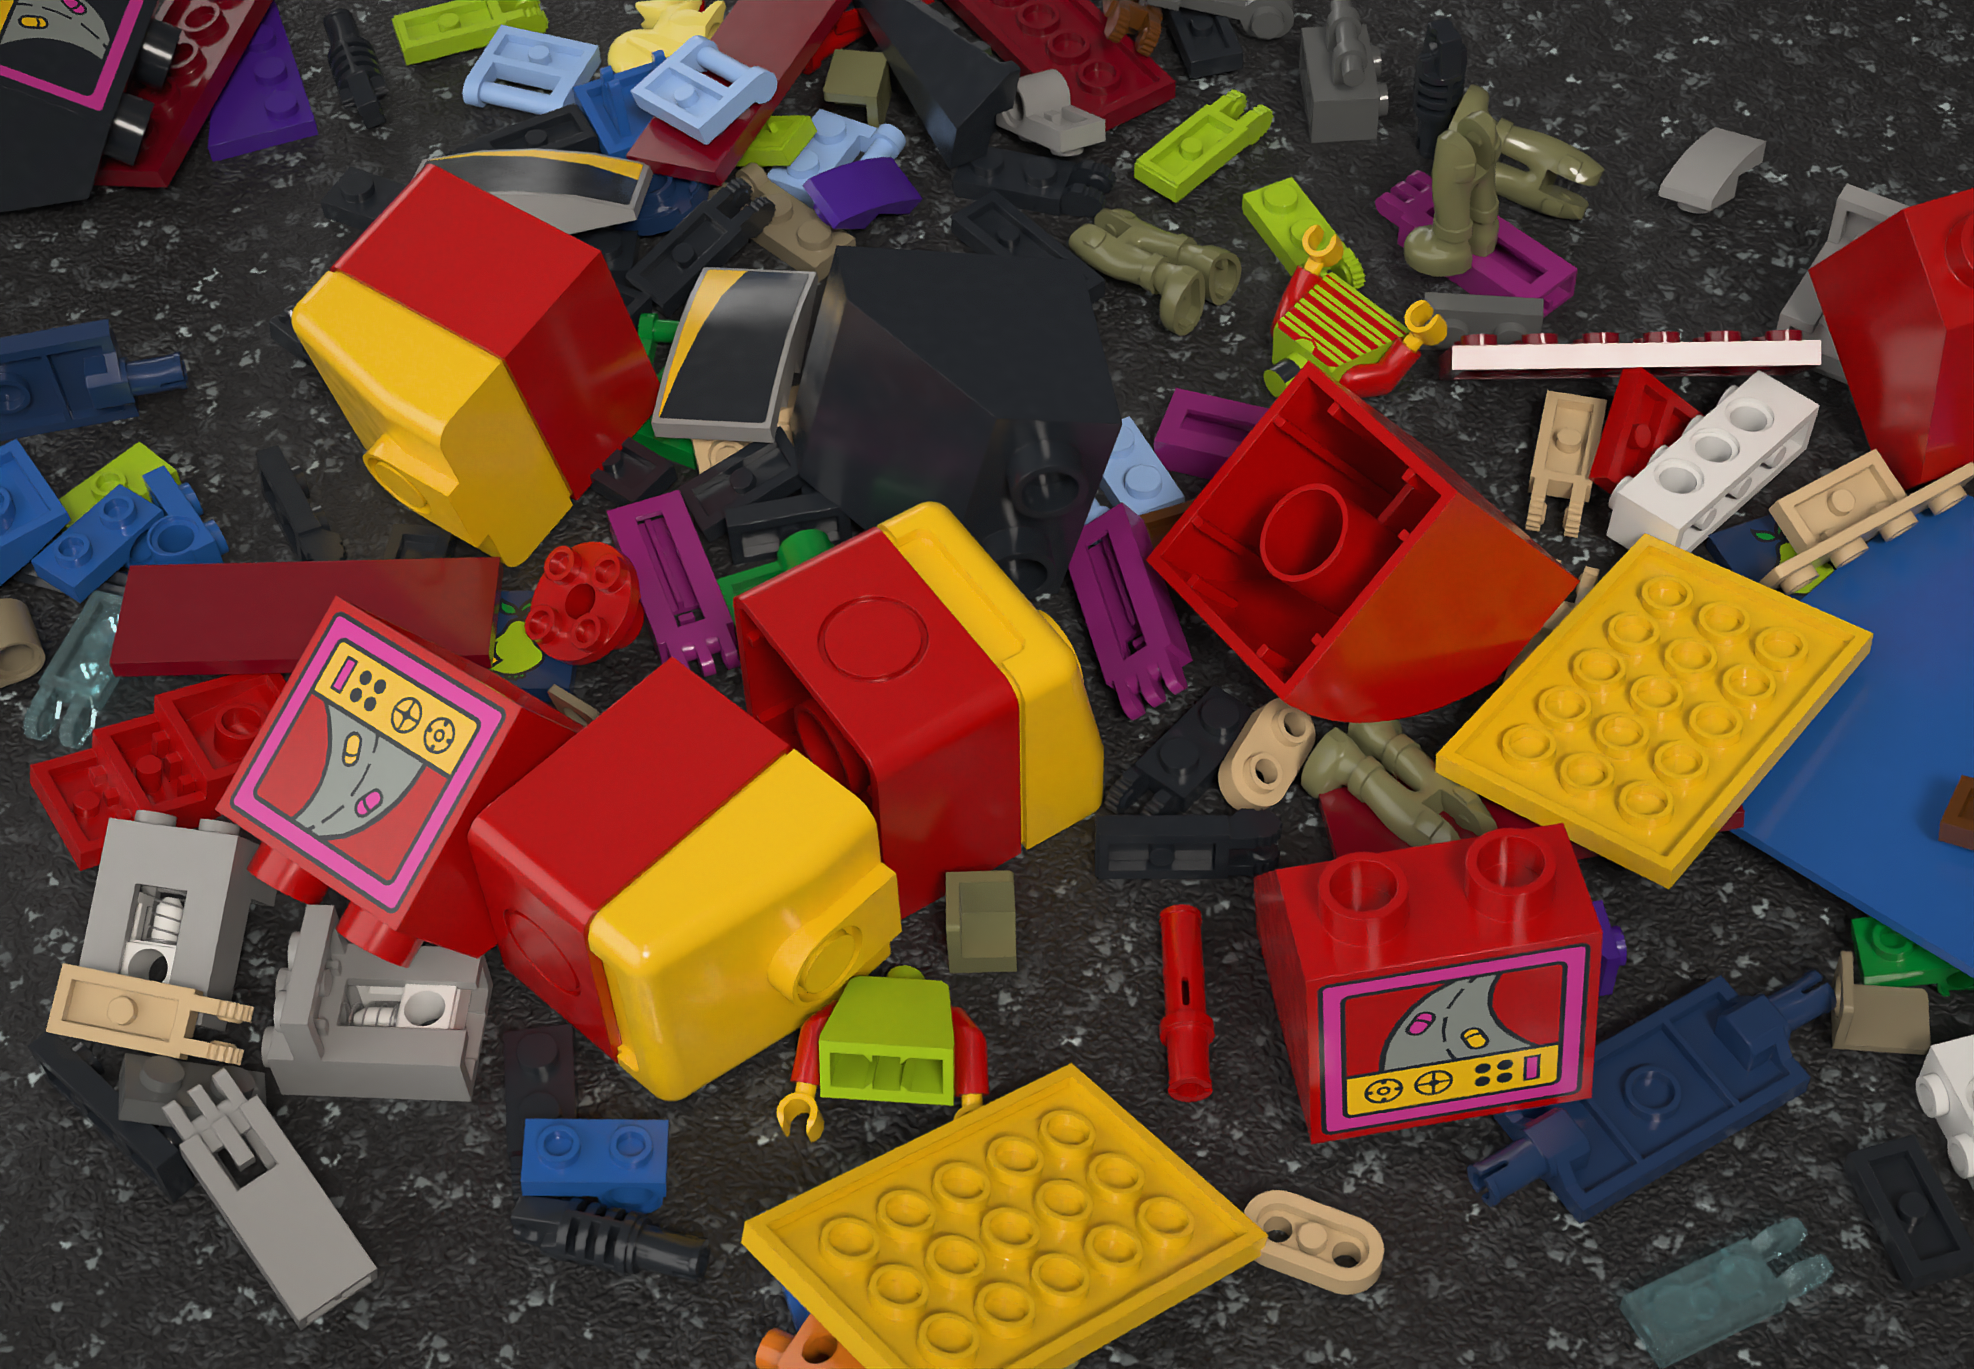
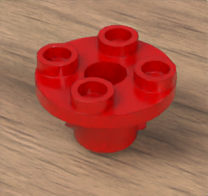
M585 542L571 548L568 546L555 548L545 561V572L537 584L530 612L525 619L524 626L528 637L536 641L540 649L548 656L568 665L589 664L604 657L612 650L622 649L630 645L639 635L644 623V610L639 601L641 598L639 579L631 560L618 549L602 542Z

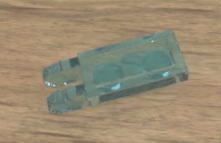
M97 590L93 591L38 682L40 688L31 701L30 708H27L28 710L23 721L24 734L28 738L42 741L44 738H47L48 734H51V729L59 721L61 704L64 702L69 703L70 706L66 711V716H63V720L60 722L61 726L58 730L60 743H62V746L74 749L83 747L87 736L89 737L95 728L97 710L102 711L121 677L114 676L109 661L123 596Z
M1790 1217L1779 1224L1776 1223L1765 1228L1751 1241L1746 1237L1623 1296L1620 1310L1658 1367L1663 1369L1783 1311L1787 1302L1804 1295L1809 1290L1812 1291L1823 1282H1826L1834 1272V1267L1825 1255L1816 1254L1792 1265L1776 1279L1766 1263L1783 1253L1786 1254L1793 1250L1808 1235V1231L1799 1218Z

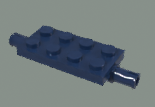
M109 319L1 337L0 441L139 417L138 396L189 388L188 374L182 353L178 351L170 355L129 362L126 356L123 357Z
M1809 970L1801 978L1767 997L1764 994L1744 996L1738 995L1721 975L1596 1045L1592 1098L1494 1114L1493 1117L1513 1142L1483 1160L1468 1166L1467 1175L1476 1193L1488 1188L1489 1192L1482 1195L1481 1199L1489 1207H1494L1502 1199L1540 1178L1548 1184L1579 1224L1583 1223L1806 1092L1811 1077L1792 1056L1788 1041L1790 1040L1791 1032L1836 1008L1837 1000L1832 987L1826 982L1813 989V985L1822 981L1823 977L1815 970Z

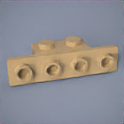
M1874 449L1777 500L1768 510L1797 555L1773 568L1758 583L1774 590L1781 587L1785 595H1790L1814 581L1819 576L1816 568L1831 561L1835 568L1838 569L1869 550L1865 542L1880 534L1884 541L1888 542L1902 535L1919 522L1915 515L1927 508H1930L1934 516L1945 512L1968 496L1962 487L1974 478V463L1970 462L1907 496L1877 449Z

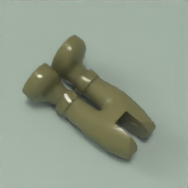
M1474 84L1470 85L1460 102L1448 130L1457 132L1458 123L1472 112L1484 111L1489 113L1490 97L1484 88ZM1493 118L1498 136L1502 142L1501 154L1529 168V171H1524L1498 160L1496 163V194L1518 205L1548 216L1582 220L1589 206L1586 199L1570 190L1555 185V180L1560 175L1579 184L1596 186L1604 172V167L1587 154L1566 142L1541 132L1515 126L1513 122L1501 118L1499 122Z
M1472 112L1458 123L1457 132L1446 130L1437 138L1432 171V199L1435 210L1433 225L1414 228L1407 235L1403 248L1405 261L1411 268L1420 273L1439 277L1463 274L1471 268L1472 254L1487 257L1494 252L1499 234L1496 163L1501 154L1502 142L1498 136L1495 122L1487 112Z
M1104 208L1095 216L1094 224H1083L1070 236L1068 243L1070 250L1077 257L1097 271L1117 280L1140 285L1142 289L1152 294H1160V320L1167 330L1178 336L1187 335L1195 328L1202 315L1205 300L1217 306L1225 304L1236 291L1242 272L1240 260L1232 252L1213 245H1197V242L1192 237L1165 231L1136 217V214L1120 208L1113 210Z
M1399 719L1370 723L1349 722L1348 734L1338 727L1333 728L1325 734L1311 752L1302 772L1301 785L1313 798L1319 800V794L1348 786V791L1362 803L1365 802L1393 834L1411 847L1460 840L1459 835L1449 822L1439 815L1442 811L1453 817L1457 825L1472 831L1477 836L1497 829L1495 820L1479 796L1470 789L1436 773V761L1421 750L1418 743L1407 735L1402 734V726ZM1396 779H1400V780H1401L1405 785H1407L1411 790H1409V789H1407L1406 787H1404V786H1403L1400 782H1398Z

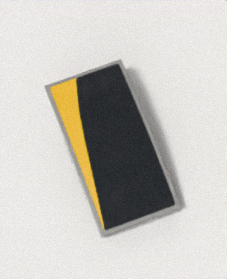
M532 148L482 150L423 159L414 175L415 177L426 164L436 165L567 234H573L637 220L653 172L649 165L590 152Z
M703 268L685 306L663 372L651 421L655 437L774 443L781 407L788 406L794 373L801 372L818 284L817 272Z

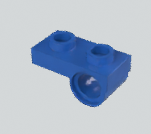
M164 465L142 475L152 504L161 508L165 517L156 521L147 533V544L155 565L223 563L221 555L229 552L227 542L213 519L203 523L199 517L204 514L203 509L188 482L178 486Z
M119 484L31 560L35 572L39 578L81 603L122 566L129 569L130 565H155L147 544V533L156 521L165 517L164 512L161 508Z
M525 1119L521 1171L522 1196H598L599 1203L606 1204L607 1208L612 1206L624 1208L627 1213L636 1211L648 1214L657 1210L663 1203V1197L667 1196L669 1120Z

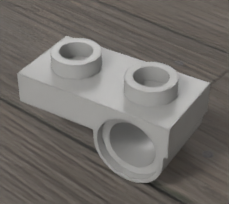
M1054 69L1019 77L1013 109L996 115L997 126L1018 134L1020 140L1036 142L1050 148V152L1058 156L1078 155L1084 151L1085 146L1106 141L1105 119L1072 106L1068 85L1061 73Z

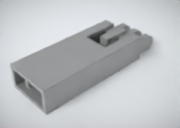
M223 1068L211 1077L215 1088L225 1098L224 1101L215 1106L203 1087L198 1084L188 1090L187 1095L199 1112V1117L190 1122L183 1107L175 1100L163 1106L162 1110L183 1141L179 1145L183 1159L300 1330H303L378 1278L377 1267L258 1095L247 1100L230 1074ZM244 1135L268 1171L240 1188L217 1155V1152L226 1148L235 1161L236 1167L241 1172L256 1162L255 1156L242 1139Z

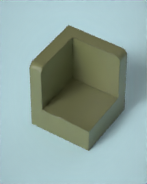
M835 49L823 89L824 99L829 102H835V105L867 107L868 125L878 128L881 124H884L892 95L890 68L884 54Z
M1012 871L946 872V936L950 973L1017 972L1014 873Z

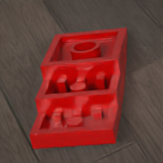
M281 673L231 674L157 694L154 697V713L94 729L92 748L30 765V784L79 870L83 871L100 865L109 818L134 821L136 810H146L177 817L175 827L194 829L199 827L200 819L214 820L222 816L215 809L287 683Z

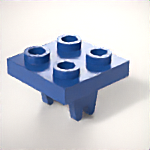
M662 49L651 52V63L616 74L613 73V69L609 65L600 68V79L572 87L575 104L578 105L597 135L599 148L603 155L628 159L626 154L653 119L654 115L638 107L630 91L668 58H665Z

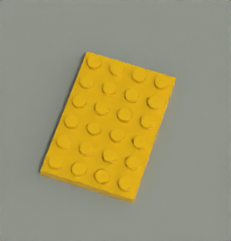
M1645 533L1436 754L1435 772L1541 826L1564 823L1571 841L1670 889L1870 653L1874 633Z
M1070 1063L745 1221L741 1243L866 1369H1064L1261 1256V1249L1266 1245L1268 1234L1075 1065Z

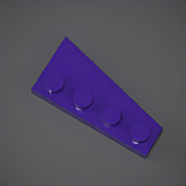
M275 0L270 4L211 109L208 149L212 162L318 135L316 122Z

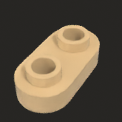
M1280 698L1268 702L1252 713L1222 761L1218 772L1220 790L1226 801L1238 811L1241 808H1254L1256 811L1261 810V808L1265 810L1283 798L1315 743V726L1309 714L1286 704ZM1255 769L1262 773L1264 782L1258 778Z
M1283 1190L1261 1193L1246 1206L1244 1214L1263 1231L1268 1233L1272 1230H1281L1290 1237L1284 1242H1273L1267 1238L1265 1247L1261 1249V1256L1254 1260L1257 1263L1334 1293L1344 1295L1361 1293L1370 1288L1379 1278L1383 1263L1384 1244L1379 1232L1369 1222ZM1341 1255H1347L1354 1258L1358 1264L1351 1268H1344L1338 1266L1334 1259Z

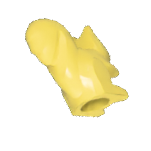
M649 0L637 2L635 5L636 9L645 19L641 23L643 29L625 32L614 40L608 52V66L611 65L616 74L651 63V52L660 49L664 51L665 58L669 57L695 35L711 39L723 22L726 4L724 1H715L701 13L698 11L702 0Z

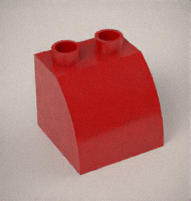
M1309 360L1146 559L1283 702L1312 716L1351 723L1391 721L1412 717L1446 706L1495 682L1580 582L1579 579L1430 449Z

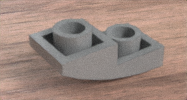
M1717 127L1713 128L1689 147L1676 162L1660 185L1659 196L1677 201V206L1687 212H1710L1735 197L1738 177L1763 162L1767 141Z

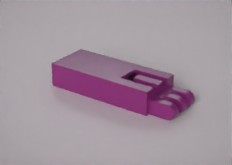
M1420 170L1410 174L1406 178V182L1401 181L1392 187L1391 193L1385 192L1375 200L1378 212L1399 227L1397 244L1403 248L1407 235L1414 228L1433 225L1435 210L1432 199V178ZM1497 216L1499 220V234L1494 252L1487 257L1472 254V265L1469 270L1463 274L1445 277L1471 295L1544 299V318L1574 295L1578 269L1500 216Z
M1176 388L1154 439V452L1166 470L1211 480L1269 408Z
M676 490L606 511L611 537L616 549L624 553L636 569L641 594L639 601L644 610V622L661 665L673 656L691 670L688 662L697 660L701 673L705 678L716 674L712 654L720 652L727 670L740 667V660L736 650L737 641L733 619L680 491ZM658 515H663L662 518L651 521L650 519ZM638 521H644L642 524H637ZM698 608L701 609L704 619L695 621L693 612L678 616V627L675 615Z
M1121 502L1083 527L1068 569L1105 682L1117 692L1125 714L1134 721L1146 713L1140 695L1141 692L1153 708L1167 700L1161 683L1162 679L1174 695L1187 689L1188 685L1182 667L1193 661L1165 580L1146 561L1154 548L1144 520ZM1102 538L1100 543L1088 549V546ZM1143 633L1142 636L1132 641L1134 648L1138 651L1131 655L1128 642Z

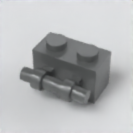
M1332 0L1330 3L1331 13L1327 18V26L1301 28L1299 73L1311 143L1377 139L1379 116H1387L1388 114L1386 82L1377 83V79L1381 78L1380 47L1370 45L1367 24H1361L1359 12L1352 7L1351 0Z

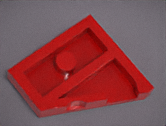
M1644 368L1623 369L1588 478L1606 492L1612 494L1623 478L1626 476L1634 478L1646 468L1650 458L1658 448L1663 445L1670 447L1682 437L1684 430L1694 417L1704 415Z

